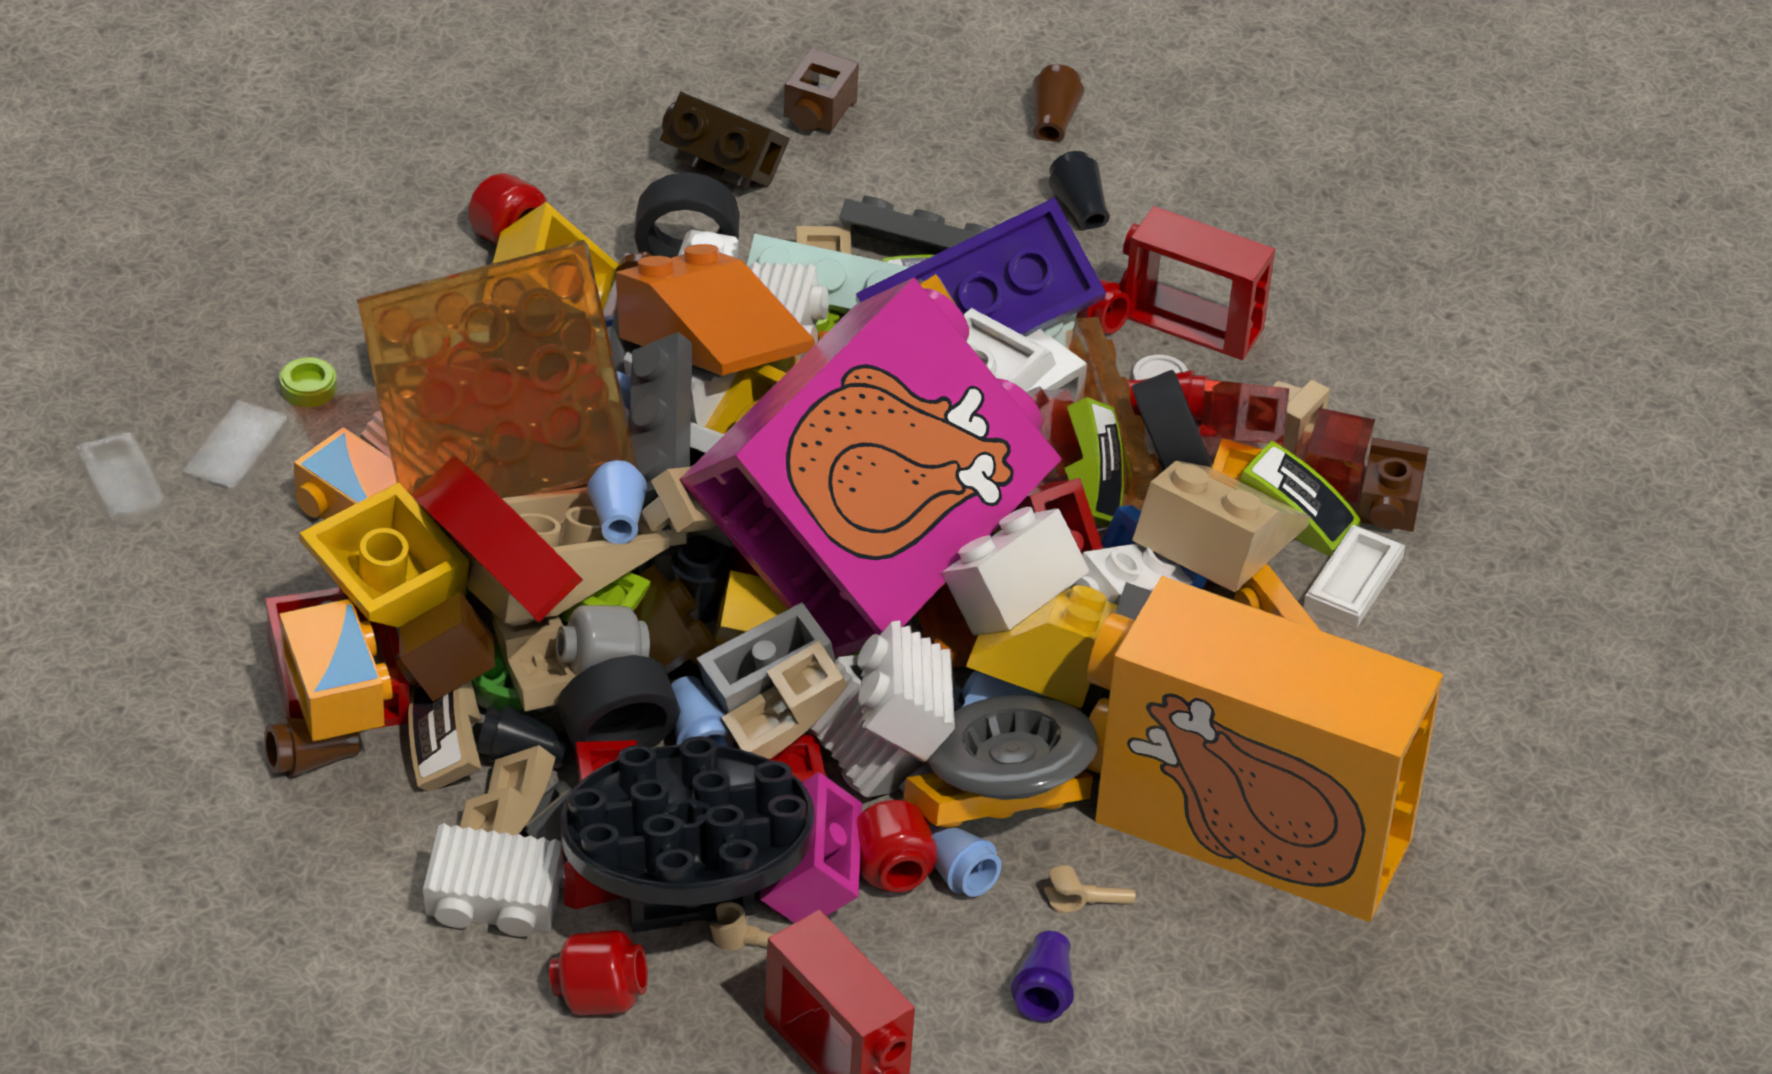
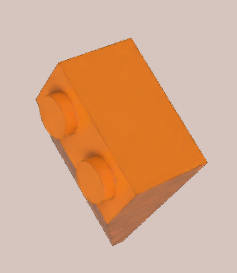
M691 245L684 249L683 255L672 258L666 256L644 257L638 260L637 267L616 272L619 338L645 346L679 332L692 342V365L721 376L807 353L815 345V339L741 259L720 253L715 245Z

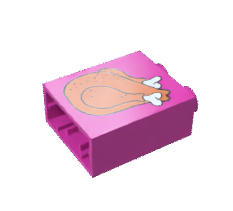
M914 277L856 304L679 479L787 609L803 602L831 641L835 659L861 651L865 642L872 635L877 634L880 636L893 621L900 620L901 627H903L946 582L941 572L961 559L958 551L969 542L990 535L999 526L1000 520L1009 515L1062 460L1040 432L1042 416L1034 400L1018 385L1005 379L996 378L967 343L969 326L960 309L942 293L923 288Z

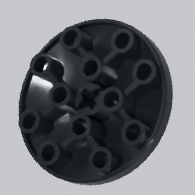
M695 736L684 740L680 745L656 748L633 745L621 750L618 759L603 765L589 774L571 791L562 808L560 827L563 850L573 868L594 885L615 895L627 898L628 919L632 933L681 926L682 923L703 919H706V921L718 920L716 907L723 902L739 904L743 907L746 915L756 914L755 892L776 883L801 863L813 843L815 820L812 798L803 783L792 774V769L788 764L772 761L745 750L717 746V743L711 738Z

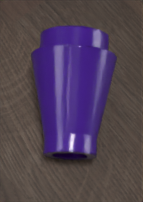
M1044 931L1035 937L1032 949L1011 984V994L1017 1009L1025 1017L1034 1021L1047 1022L1057 1019L1070 1007L1074 999L1069 957L1071 944L1068 938L1059 932Z

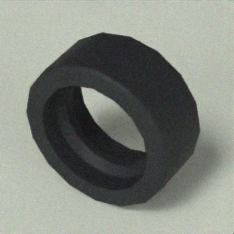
M690 172L666 175L650 183L639 197L634 238L639 253L648 252L652 256H666L670 258L678 256L683 240L663 233L655 225V221L669 212L680 210L701 212L714 219L720 226L715 233L734 236L737 240L739 239L740 212L736 198L724 184L707 175Z
M1169 370L1134 384L1132 390L1163 469H1167L1175 461L1212 468L1210 458L1175 371Z
M637 655L611 658L590 666L572 678L561 691L557 703L559 714L574 752L576 742L637 740V745L652 747L671 732L676 726L681 713L664 666L651 657ZM628 705V706L623 707V708H621V709H618V710H616V711L610 712V711H612V710H614V709H617V708H619V707Z

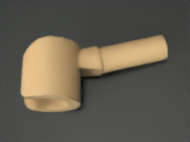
M1061 865L1051 869L1048 875L1054 887L1044 888L1052 908L1058 913L1080 910L1086 903L1134 904L1136 896L1134 889L1082 885L1074 868L1068 865Z
M723 902L717 905L718 923L710 924L715 945L724 950H738L746 944L767 948L768 938L774 935V933L748 925L743 907L734 902Z

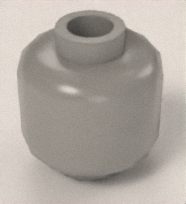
M582 605L573 611L567 626H560L557 631V659L560 663H569L576 675L590 666L611 658L629 655L649 657L650 639L648 627L645 621H638L634 611L629 607L621 605Z

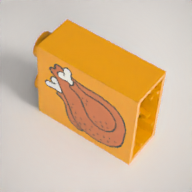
M1161 576L1136 620L1114 612L1109 614L1097 635L1090 655L1087 681L1110 690L1109 699L1101 698L1089 717L1099 738L1097 753L1086 768L1101 774L1095 822L1371 922L1413 839L1443 673Z

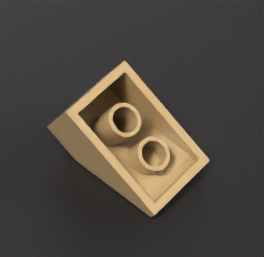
M1175 461L1150 482L1132 541L1146 548L1149 547L1152 551L1236 592L1308 527L1311 517L1211 467Z
M587 487L502 498L583 579L545 617L561 614L669 548L670 536L662 529L651 532L642 512L638 521V533L633 540L625 544L611 543L606 540L602 534L601 523L588 496ZM451 536V541L469 560L467 579L469 591L504 623L514 625L530 623L534 618Z

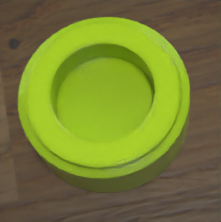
M314 357L295 359L286 364L280 372L281 395L287 402L295 406H320L330 401L336 394V371L325 360Z

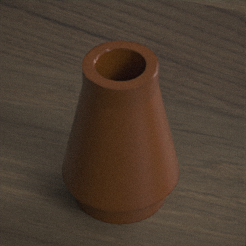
M1053 64L1043 68L1040 74L1033 80L1035 116L1033 133L1038 140L1059 143L1064 139L1066 128L1084 95V87L1081 83L1080 75L1073 68L1062 64Z
M281 717L278 724L267 725L265 728L264 748L267 763L272 773L287 772L288 777L291 778L339 759L357 756L359 753V734L354 732L312 742L304 718Z

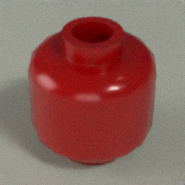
M498 173L483 180L473 192L468 206V219L474 232L497 246L501 231L547 202V199L543 192L529 182L515 175Z
M886 800L868 807L857 817L860 842V872L870 886L883 891L905 892L919 886L933 871L938 859L937 844L927 818L923 816L917 805L906 800Z
M619 930L570 935L563 943L560 957L553 958L550 962V985L553 994L556 997L563 996L566 1005L575 1015L593 1016L625 1013L634 1006L638 995H644L647 990L648 966L644 949L640 944H633L629 936Z

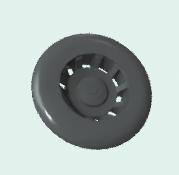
M1003 695L979 700L954 712L955 729L927 761L930 768L939 778L956 788L977 793L983 797L1001 800L1024 799L1048 792L1080 774L1094 759L1098 750L1099 738L1092 721L1083 712L1065 702L1038 695Z

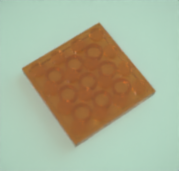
M584 240L357 299L396 483L399 482L410 495L418 490L453 455L476 473L501 498L556 492L587 484L595 471L602 464L609 461H626L639 470L589 247Z

